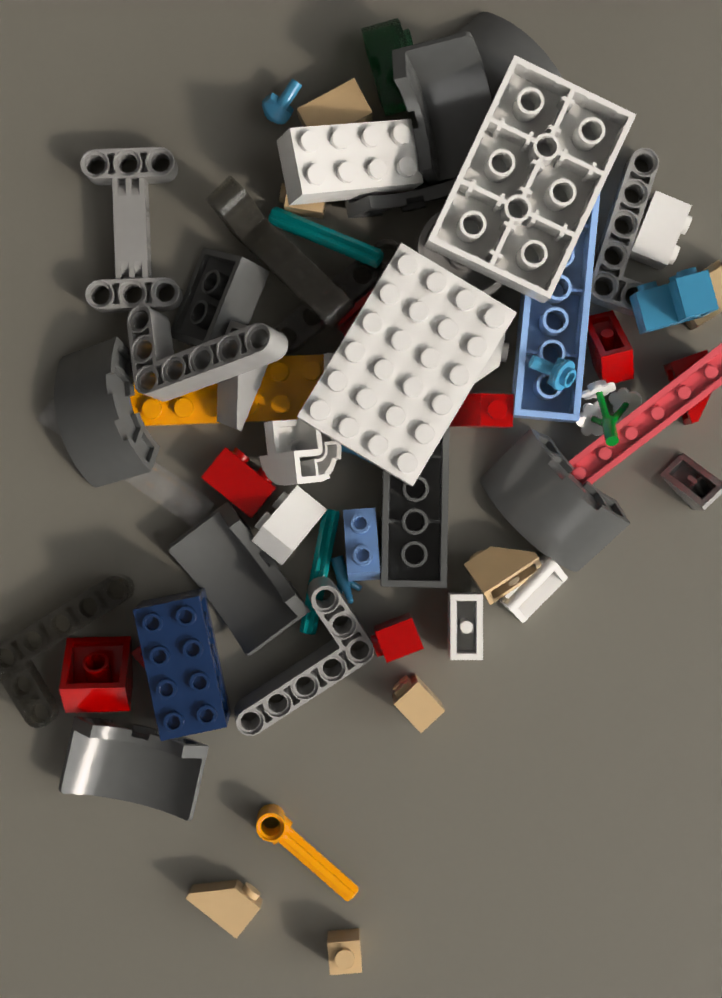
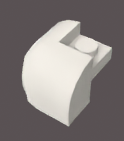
M300 419L264 422L268 455L259 456L262 469L268 479L277 485L283 486L322 482L330 479V474L334 470L336 461L341 460L342 446L340 443Z

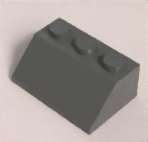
M204 247L171 327L172 338L194 347L225 335L230 321L248 326L270 271L242 256Z

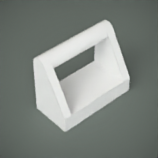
M543 555L540 558L542 565L522 585L499 600L522 623L568 578L560 566L549 556Z

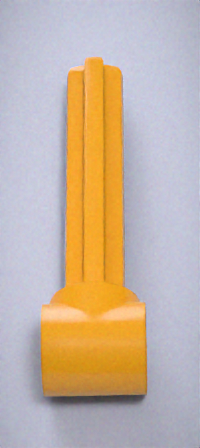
M275 804L263 806L257 814L256 831L259 837L274 845L279 842L345 901L351 900L358 892V886L291 828L293 822L285 816V812L280 806ZM267 817H275L279 820L280 824L275 828H267L262 822Z

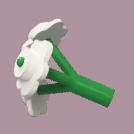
M606 380L594 381L587 385V390L582 391L581 398H584V400L597 398L598 401L593 404L585 403L583 405V411L580 412V418L576 424L582 427L581 432L585 436L590 434L600 436L604 433L606 444L614 446L619 442L615 423L621 416L625 418L638 408L642 403V397L638 392H629L625 387L620 388L618 392H613L616 390L614 382L606 383ZM610 392L612 393L609 396V401L614 406L613 416L609 415L604 398Z

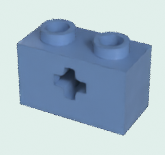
M376 509L343 510L348 582L379 580L380 561Z

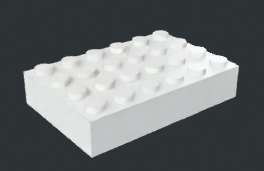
M514 55L424 247L528 297L545 303L551 299L637 114Z
M401 243L297 417L409 486H413L517 312Z

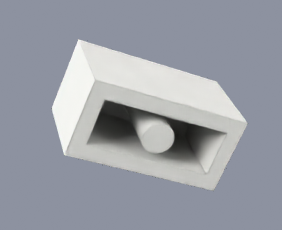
M655 191L647 201L629 258L660 271L668 263L673 264L680 250V246L676 245L680 234H686L692 221V216L688 215L692 205Z
M298 485L289 495L284 491L272 505L276 511L272 515L266 512L254 526L259 531L252 539V542L281 565L284 564L327 511L324 506Z
M448 592V657L450 660H483V594L480 592Z

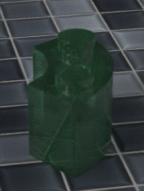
M398 18L361 28L367 60L385 116L407 111L403 97L393 77L392 50L413 45L410 30H403Z

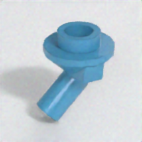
M291 79L280 97L273 92L266 96L262 101V108L266 118L276 124H285L290 119L294 110L290 104L302 85L296 80Z
M533 355L528 364L529 368L549 375L547 384L557 391L570 387L576 378L575 364L572 360L558 357L556 363Z

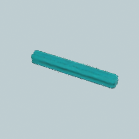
M279 207L272 208L268 216V221L278 228L374 268L379 267L384 258V253L381 249Z
M327 509L321 518L309 583L317 577H328L340 516L337 510ZM325 590L317 593V600H323ZM306 594L305 604L310 612L302 617L299 630L305 634L315 635L319 616L314 610L308 594Z

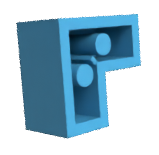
M696 267L677 272L675 276L669 278L668 284L658 286L657 282L653 281L637 286L638 292L629 297L639 334L702 318L719 309L709 270L697 272Z

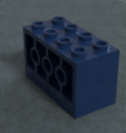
M205 588L141 601L133 609L160 740L164 741L227 727L231 710Z

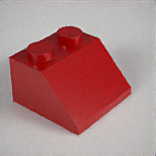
M131 636L67 638L59 685L65 713L130 711L133 689Z

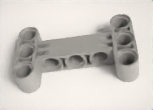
M164 147L88 150L83 154L80 161L82 172L95 185H112L116 279L92 281L85 290L86 301L90 306L102 313L130 312L133 307L141 304L156 311L175 310L183 300V293L180 287L170 278H152L149 184L171 182L178 174L179 168L173 154ZM168 159L170 166L167 170L163 172L154 170L158 160ZM128 160L137 161V168L133 172L124 173L122 171L125 162ZM97 161L105 162V167L101 173L92 174L90 172L93 163ZM173 287L175 290L173 299L168 302L160 301L159 293L161 289ZM132 288L142 289V297L136 303H129L127 300V294ZM101 289H108L110 293L108 301L104 304H97L95 301L96 293Z

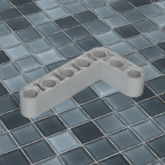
M650 148L636 150L625 163L594 257L590 302L635 317L632 306L625 299V293L629 290L635 293L638 292L637 286L644 283L623 277L659 167L658 155ZM635 160L645 161L648 165V172L638 171L634 164ZM625 190L636 192L638 203L628 202L624 195ZM616 220L626 222L629 228L628 234H620L616 231L614 226ZM611 250L618 255L619 261L617 265L607 263L604 257L605 251ZM596 281H603L608 285L609 292L607 296L597 294L594 288Z
M141 304L133 307L127 317L135 389L141 394L162 402L276 362L283 358L288 349V340L283 333L266 324L254 323L174 354L170 322L166 315Z
M314 578L307 587V594L314 610L334 639L236 703L234 707L235 722L238 731L246 736L259 734L372 659L374 647L368 633L330 578ZM319 591H331L330 597L326 600L316 599ZM345 615L348 617L347 622L341 626L333 624L338 616ZM355 642H365L362 649L358 651L350 650ZM329 659L338 660L337 664L332 668L323 667L324 663ZM301 677L311 678L310 682L306 685L300 686L296 684L297 680ZM280 694L284 696L278 703L269 701L273 695ZM254 712L257 714L252 720L242 719L245 713Z

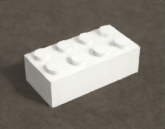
M411 119L289 128L277 140L289 206L413 191L423 184L422 174L419 172L418 155Z

